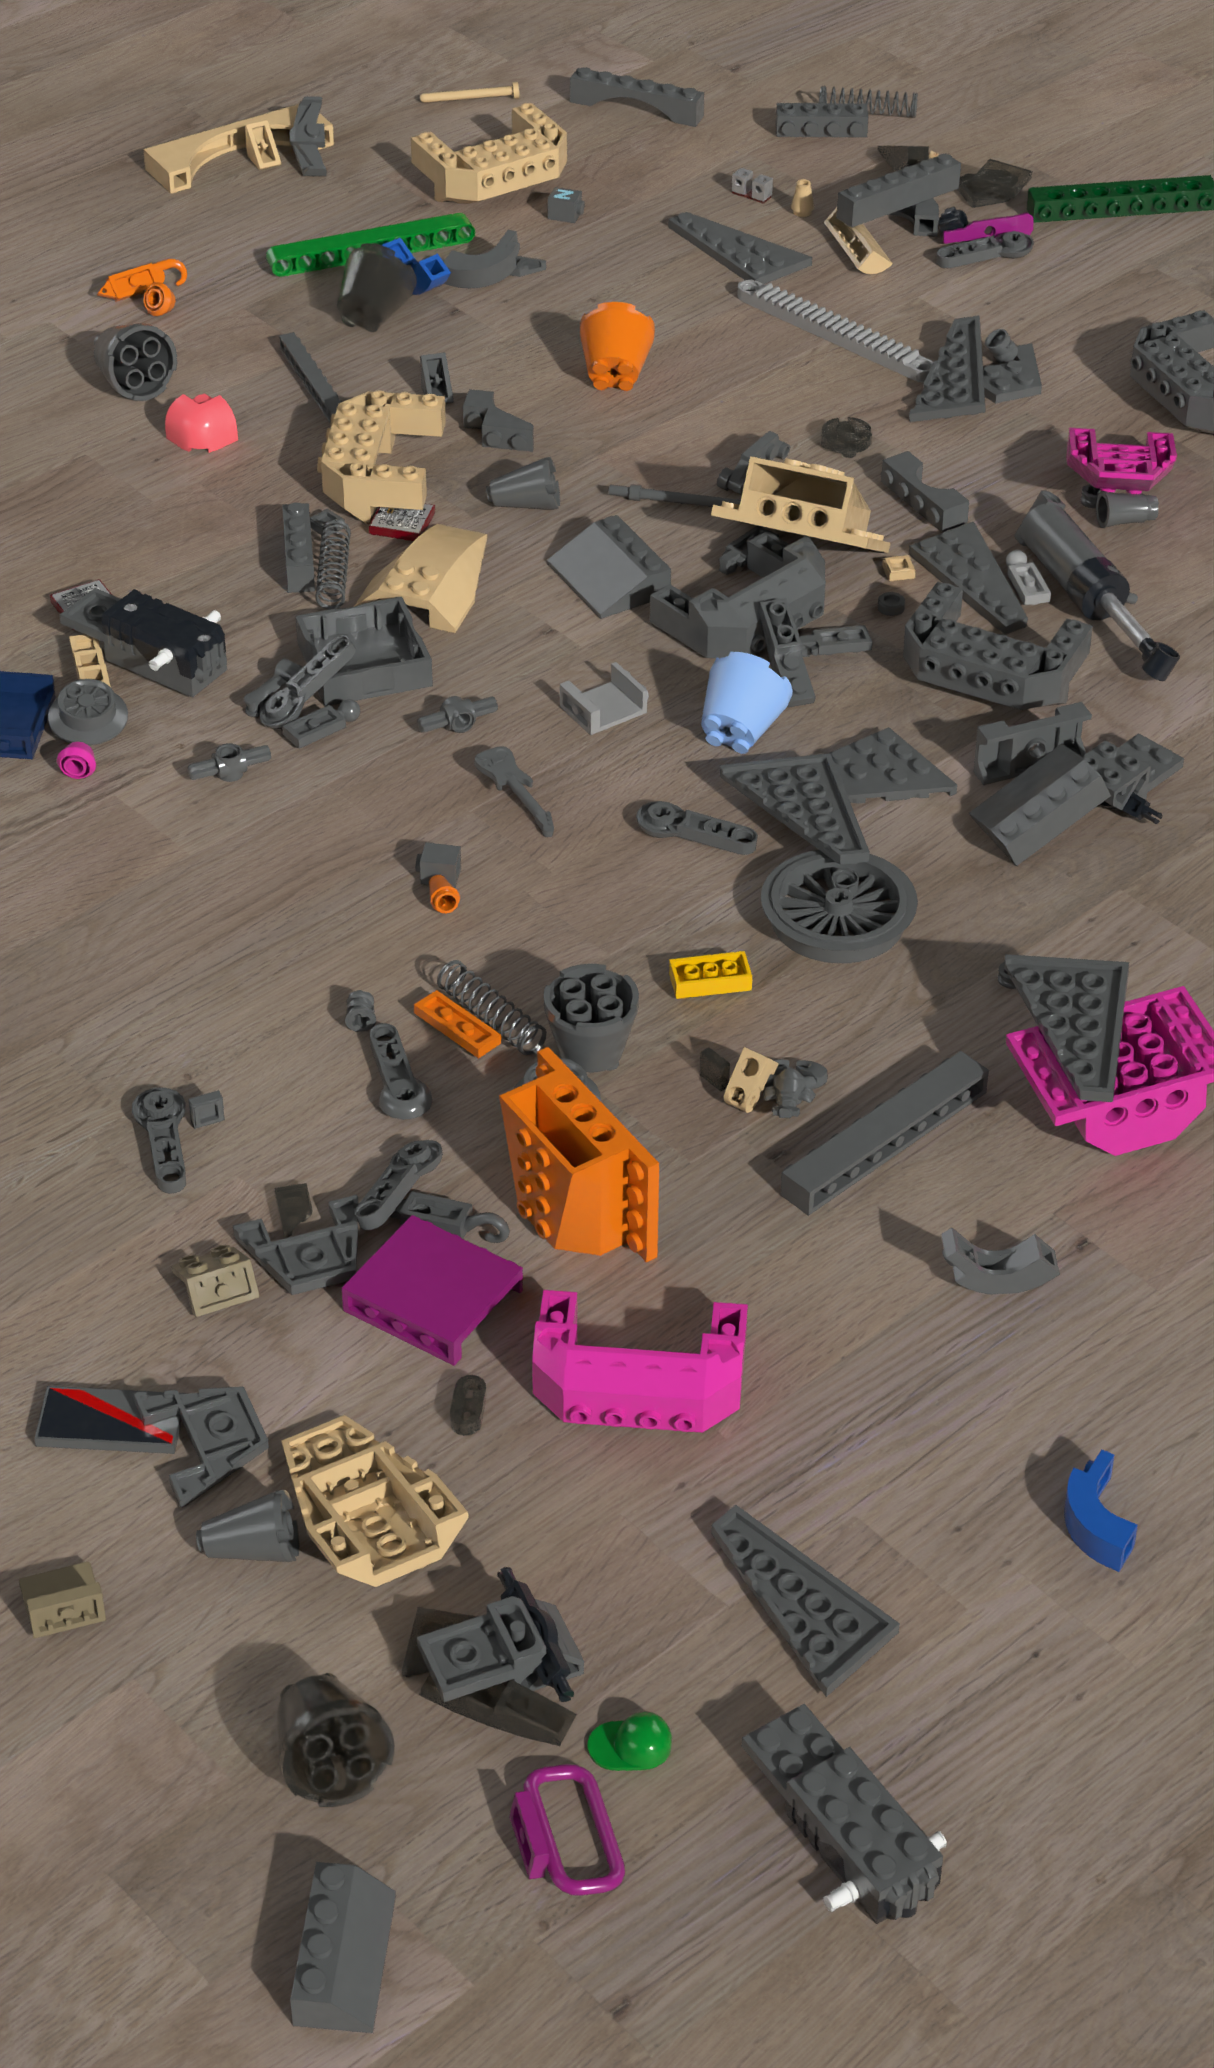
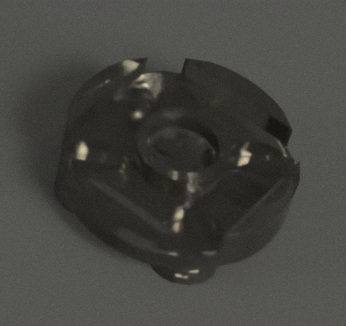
M840 417L833 418L822 426L821 446L825 449L841 453L845 458H853L856 456V453L862 452L872 445L871 426L861 419L848 417V421L839 422Z

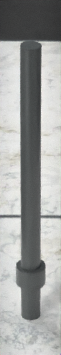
M610 484L609 495L629 497V500L635 501L648 499L713 507V505L721 506L722 501L738 505L741 502L738 499L642 488V485L631 484L630 487Z

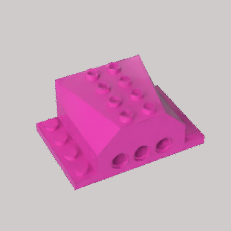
M1184 986L1125 1002L1113 1102L1079 1099L1038 1026L1006 1034V1045L1054 1125L1059 1126L1074 1121L1086 1142L1114 1156L1176 1139L1206 1108L1207 1084L1214 1082V1030Z

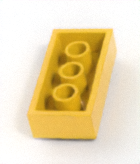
M745 951L669 959V975L676 999L752 990V973Z

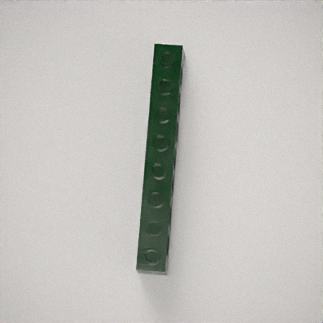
M1211 175L1031 187L1028 188L1027 211L1033 217V223L1214 210V180Z

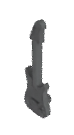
M500 746L477 754L474 766L495 782L497 790L501 791L503 785H508L533 814L535 823L541 828L543 836H553L554 825L551 812H545L522 785L525 784L528 787H532L533 780L518 768L512 751L507 747Z

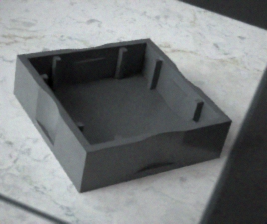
M402 596L368 602L350 608L330 609L295 616L297 643L306 664L329 642L341 635L347 636L356 648L355 655L318 690L324 706L341 704L345 700L358 701L433 686L432 659L422 637L414 629L413 618Z

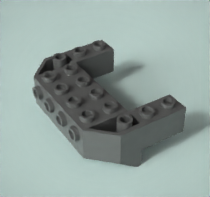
M1205 310L1142 327L1133 346L1130 377L1185 426L1214 435V366L1198 352L1214 348V318Z
M766 531L748 541L747 568L763 577L762 579L730 597L711 588L701 595L692 598L670 584L650 595V622L706 658L727 657L730 652H743L754 655L767 647L761 620L760 602L787 598L797 630L824 615L825 560L808 536L790 545Z
M938 581L905 625L903 658L918 680L1020 710L1066 704L1068 701L1069 683L1090 653L1093 629L1092 625L1066 618L1047 648L1031 642L1020 641L1006 635L983 630L979 627L961 624L957 620L961 616L963 588Z

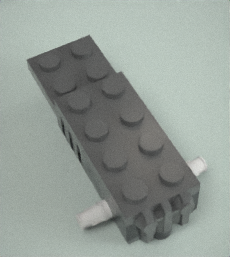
M805 1704L742 1737L741 1747L786 1800L785 1810L789 1819L794 1824L797 1823L799 1831L805 1838L808 1837L813 1848L820 1852L822 1859L841 1880L842 1884L840 1887L823 1897L824 1904L830 1912L856 1900L874 1922L878 1924L885 1919L896 1920L900 1917H912L917 1911L918 1901H929L934 1898V1890L940 1884L943 1855L939 1849L947 1846L945 1837L939 1831L930 1837L926 1836L851 1747L844 1750Z

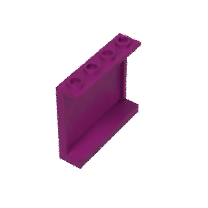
M411 1215L342 1287L343 1311L455 1366L462 1358V1342L510 1290L518 1293L523 1291V1267L489 1252L486 1248L470 1243L456 1234L447 1232L429 1221H424Z

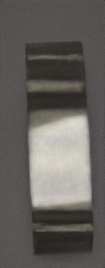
M466 1375L457 1380L450 1409V1423L452 1430L459 1435L468 1436L475 1434L482 1425L486 1404V1383L479 1376ZM469 1390H474L472 1398H466ZM465 1412H470L468 1420H463Z

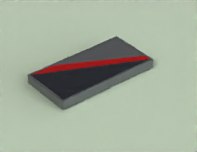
M47 1386L35 1434L36 1447L175 1454L182 1419L180 1415H176L144 1425L134 1402V1393L147 1392L148 1396L164 1395V1392Z

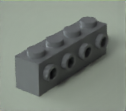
M777 103L776 136L867 137L868 106L867 104Z

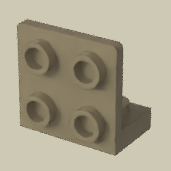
M230 1245L214 1247L210 1250V1254L198 1257L196 1254L182 1257L179 1259L178 1264L171 1266L172 1273L185 1283L191 1310L195 1317L260 1297L251 1260L235 1247H230Z
M83 1562L19 1579V1586L34 1639L106 1621L100 1583L95 1581L90 1562Z

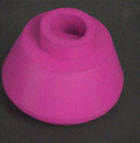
M83 742L70 743L57 756L58 767L70 778H86L95 771L96 761L93 750Z

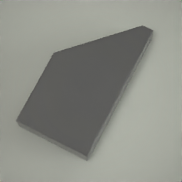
M516 256L517 268L510 275L521 277L546 270V261Z

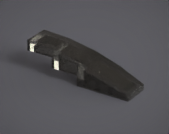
M429 1674L419 1693V1696L489 1727L561 1746L577 1715L513 1680H509L507 1686L500 1683L443 1702L431 1674Z

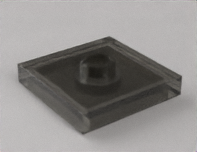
M989 159L972 178L971 186L1015 198L1031 180L1032 171Z

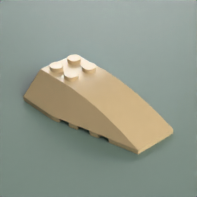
M441 524L429 528L373 577L354 607L368 602L402 596L406 605L429 610L430 628L455 633L475 603L487 534Z
M345 1415L281 1441L307 1534L335 1571L341 1575L377 1587L412 1571L421 1569L442 1559L469 1518L468 1511L437 1474L429 1469L426 1471L418 1468L417 1461L409 1456L401 1457L395 1453L392 1445L386 1441L378 1442L375 1440L372 1432Z

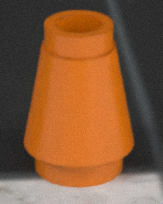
M433 876L429 880L432 907L436 911L445 914L453 912L460 901L459 892L444 876Z

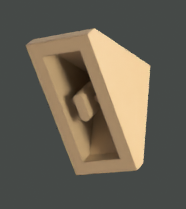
M268 120L247 124L245 126L247 156L259 170L280 166L281 160Z

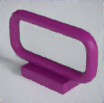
M574 1764L548 1766L532 1771L526 1777L523 1784L524 1791L515 1792L509 1816L528 1878H544L545 1871L548 1869L550 1878L556 1887L564 1893L576 1896L605 1893L617 1888L625 1876L624 1861L594 1776L585 1768ZM574 1780L581 1784L610 1869L608 1875L583 1880H575L567 1876L538 1790L539 1785L545 1782Z

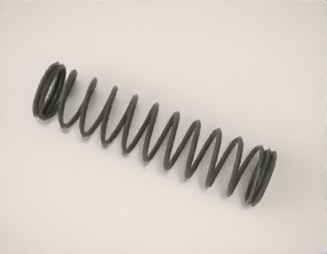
M823 85L820 88L819 103H827V89ZM835 87L832 89L830 103H832L833 99L834 103H836ZM844 87L841 89L839 103H841V100L845 103ZM853 88L850 90L848 103L850 101L854 103ZM862 89L859 90L857 103L860 101L861 104H863ZM871 89L868 91L866 104L868 106V101L870 102V112L874 114L878 102L879 113L882 115L887 102L888 113L891 116L895 103H897V114L901 116L904 103H906L907 117L910 115L911 117H916L918 93H913L909 114L907 92L904 93L900 113L898 91L895 93L891 112L889 91L886 92L882 112L880 90L877 91L873 111Z
M341 520L327 521L322 528L315 597L317 603L325 609L339 608L345 601L351 530L348 524ZM333 523L341 524V525H331V526L327 527L328 525L333 524ZM332 527H340L346 530L348 535L340 531H331L326 534L325 532ZM332 533H339L344 535L346 538H327V536ZM329 546H340L343 549L336 550L329 548ZM329 552H339L342 555L333 556ZM329 558H337V559H340V560H342V561H340V562H332V561H330V560H328V559H329ZM336 564V565H339V566H341V567H340V568H331V567H328L327 565ZM334 570L340 572L341 574L334 575L327 573V571ZM328 577H336V578H338V579H340V580L331 581V580H328V579H326V578H328ZM323 589H337L340 592L333 594L328 593ZM320 591L331 596L340 594L342 596L336 600H329L324 598ZM319 596L328 602L340 600L341 602L334 606H328L320 601Z
M453 960L442 967L437 977L439 988L445 990L448 995L453 996L463 1007L469 1009L481 1021H484L488 1026L500 1033L503 1039L509 1041L512 1046L517 1047L519 1052L526 1056L532 1055L543 1046L547 1036L545 1027L539 1025L536 1021L530 1022L531 1018L529 1015H523L522 1010L519 1008L514 1009V1003L507 1002L505 996H499L497 990H491L490 984L483 983L481 977H475L473 971H467L466 965L461 961ZM455 964H459L450 971L446 978L445 986H442L441 980L446 970ZM460 967L461 970L457 979L447 986L451 974ZM467 973H471L473 978L467 982L462 992L455 994L456 987L465 979ZM474 980H480V985L472 992L470 998L463 1000L464 993L473 985ZM482 986H487L488 991L480 998L478 1004L471 1006L472 999L478 995ZM490 992H495L496 998L489 1003L486 1011L479 1012L480 1005L486 1001ZM499 998L504 999V1004L499 1007L494 1017L487 1019L488 1011L495 1006ZM506 1005H511L512 1010L505 1016L503 1022L495 1025V1019L504 1011ZM514 1011H519L520 1017L515 1020L509 1030L503 1032L504 1024L509 1021ZM524 1017L528 1018V1023L521 1029L519 1035L511 1038L512 1030L518 1026L521 1019ZM538 1029H541L542 1036L538 1044L533 1049L524 1051L523 1046L531 1042L536 1036ZM536 1030L533 1036L527 1042L524 1043L527 1036L532 1031ZM517 1039V1044L513 1043L512 1040Z

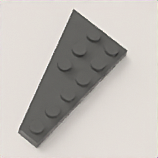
M689 212L680 213L678 216L668 219V228L744 280H755L766 284L812 266L811 256Z
M980 316L954 319L946 336L947 341L944 347H941L939 350V358L937 361H934L923 383L924 389L921 395L918 394L914 409H911L909 412L910 422L940 418L948 419L955 416L976 415L986 412Z
M733 1506L712 1524V1536L826 1697L899 1633L900 1623L739 1506Z

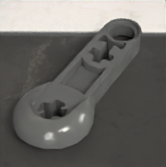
M1010 231L1000 234L995 238L994 236L942 247L937 251V265L942 268H954L1002 256L1013 259L1021 258L1031 252L1034 240L1028 234Z
M345 635L334 638L286 683V688L268 698L260 711L261 722L269 728L281 729L283 725L296 720L302 711L304 703L355 655L356 648L350 639Z
M663 801L649 802L637 811L636 818L639 827L652 837L667 838L677 836L741 855H749L756 850L758 835L755 830L746 826L690 810L685 812L680 807ZM738 839H747V840H750L751 842H749V843H743V842H739V841H737V840H738Z
M387 1023L375 1025L370 1030V1047L384 1084L379 1096L380 1108L390 1117L401 1120L422 1116L430 1109L433 1103L431 1091L424 1083L414 1078L396 1027ZM380 1036L391 1037L387 1041H379L376 1038ZM391 1052L392 1060L387 1057L386 1053Z
M152 1088L136 1097L132 1103V1113L136 1122L148 1131L158 1188L162 1192L174 1194L180 1192L186 1186L185 1165L178 1132L179 1123L185 1115L186 1102L183 1096L175 1090ZM165 1152H170L171 1161L165 1162ZM170 1173H174L180 1176L175 1181H166L163 1179L165 1175Z
M433 1140L414 1141L405 1145L392 1157L389 1166L354 1211L359 1226L362 1229L371 1230L383 1225L419 1177L432 1172L440 1164L443 1156L440 1143Z

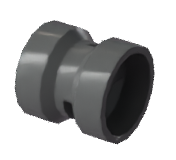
M1005 329L994 330L987 336L985 345L993 353V357L999 364L1008 363L1017 356L1018 347L1011 341Z

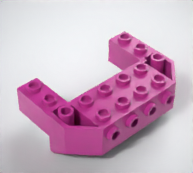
M543 1290L539 1321L535 1323L532 1358L533 1394L565 1423L703 1433L740 1409L748 1304L714 1302L711 1334L702 1333L700 1354L577 1345V1292Z

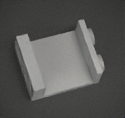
M617 662L611 664V682L584 693L570 681L560 684V707L590 735L647 713L649 695L646 687L634 679Z

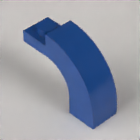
M401 237L381 245L379 252L392 269L389 276L407 293L419 295L443 285L451 274L438 254L418 262Z
M1101 1449L1094 1461L1089 1460L1083 1471L1074 1467L1070 1473L1064 1507V1519L1071 1538L1086 1555L1096 1562L1120 1572L1134 1549L1138 1525L1114 1515L1099 1500V1496L1111 1479L1114 1454Z

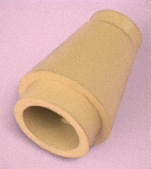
M806 179L797 181L791 204L793 213L799 217L811 215L814 209L811 182Z

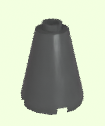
M542 458L491 480L490 486L486 487L488 501L493 502L494 506L559 509L560 490L558 480L555 479L553 473L556 472L552 458Z
M285 1489L277 1490L202 1522L201 1530L196 1532L199 1551H205L208 1558L275 1562L296 1561L295 1557L299 1556V1531L297 1520L292 1521L291 1514L288 1511L289 1509H294L289 1493Z

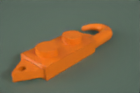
M166 259L153 264H146L108 276L107 282L97 295L114 299L117 302L143 294L151 284L156 282L164 283V270L176 268L180 271L181 278L176 282V286H180L187 279V269L177 259Z

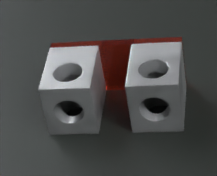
M740 168L732 174L733 194L763 204L772 197L773 178L760 174L753 180V171Z

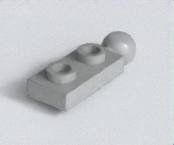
M1020 550L1011 551L1006 557L1007 575L1023 604L1037 605L1050 602L1051 592L1035 563H1027V556L1024 552Z

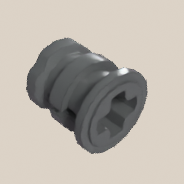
M362 990L350 993L346 1001V1026L355 1032L370 1030L376 1023L373 995Z

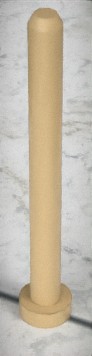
M512 82V86L424 93L420 95V100L423 103L510 95H513L515 99L519 98L518 82Z

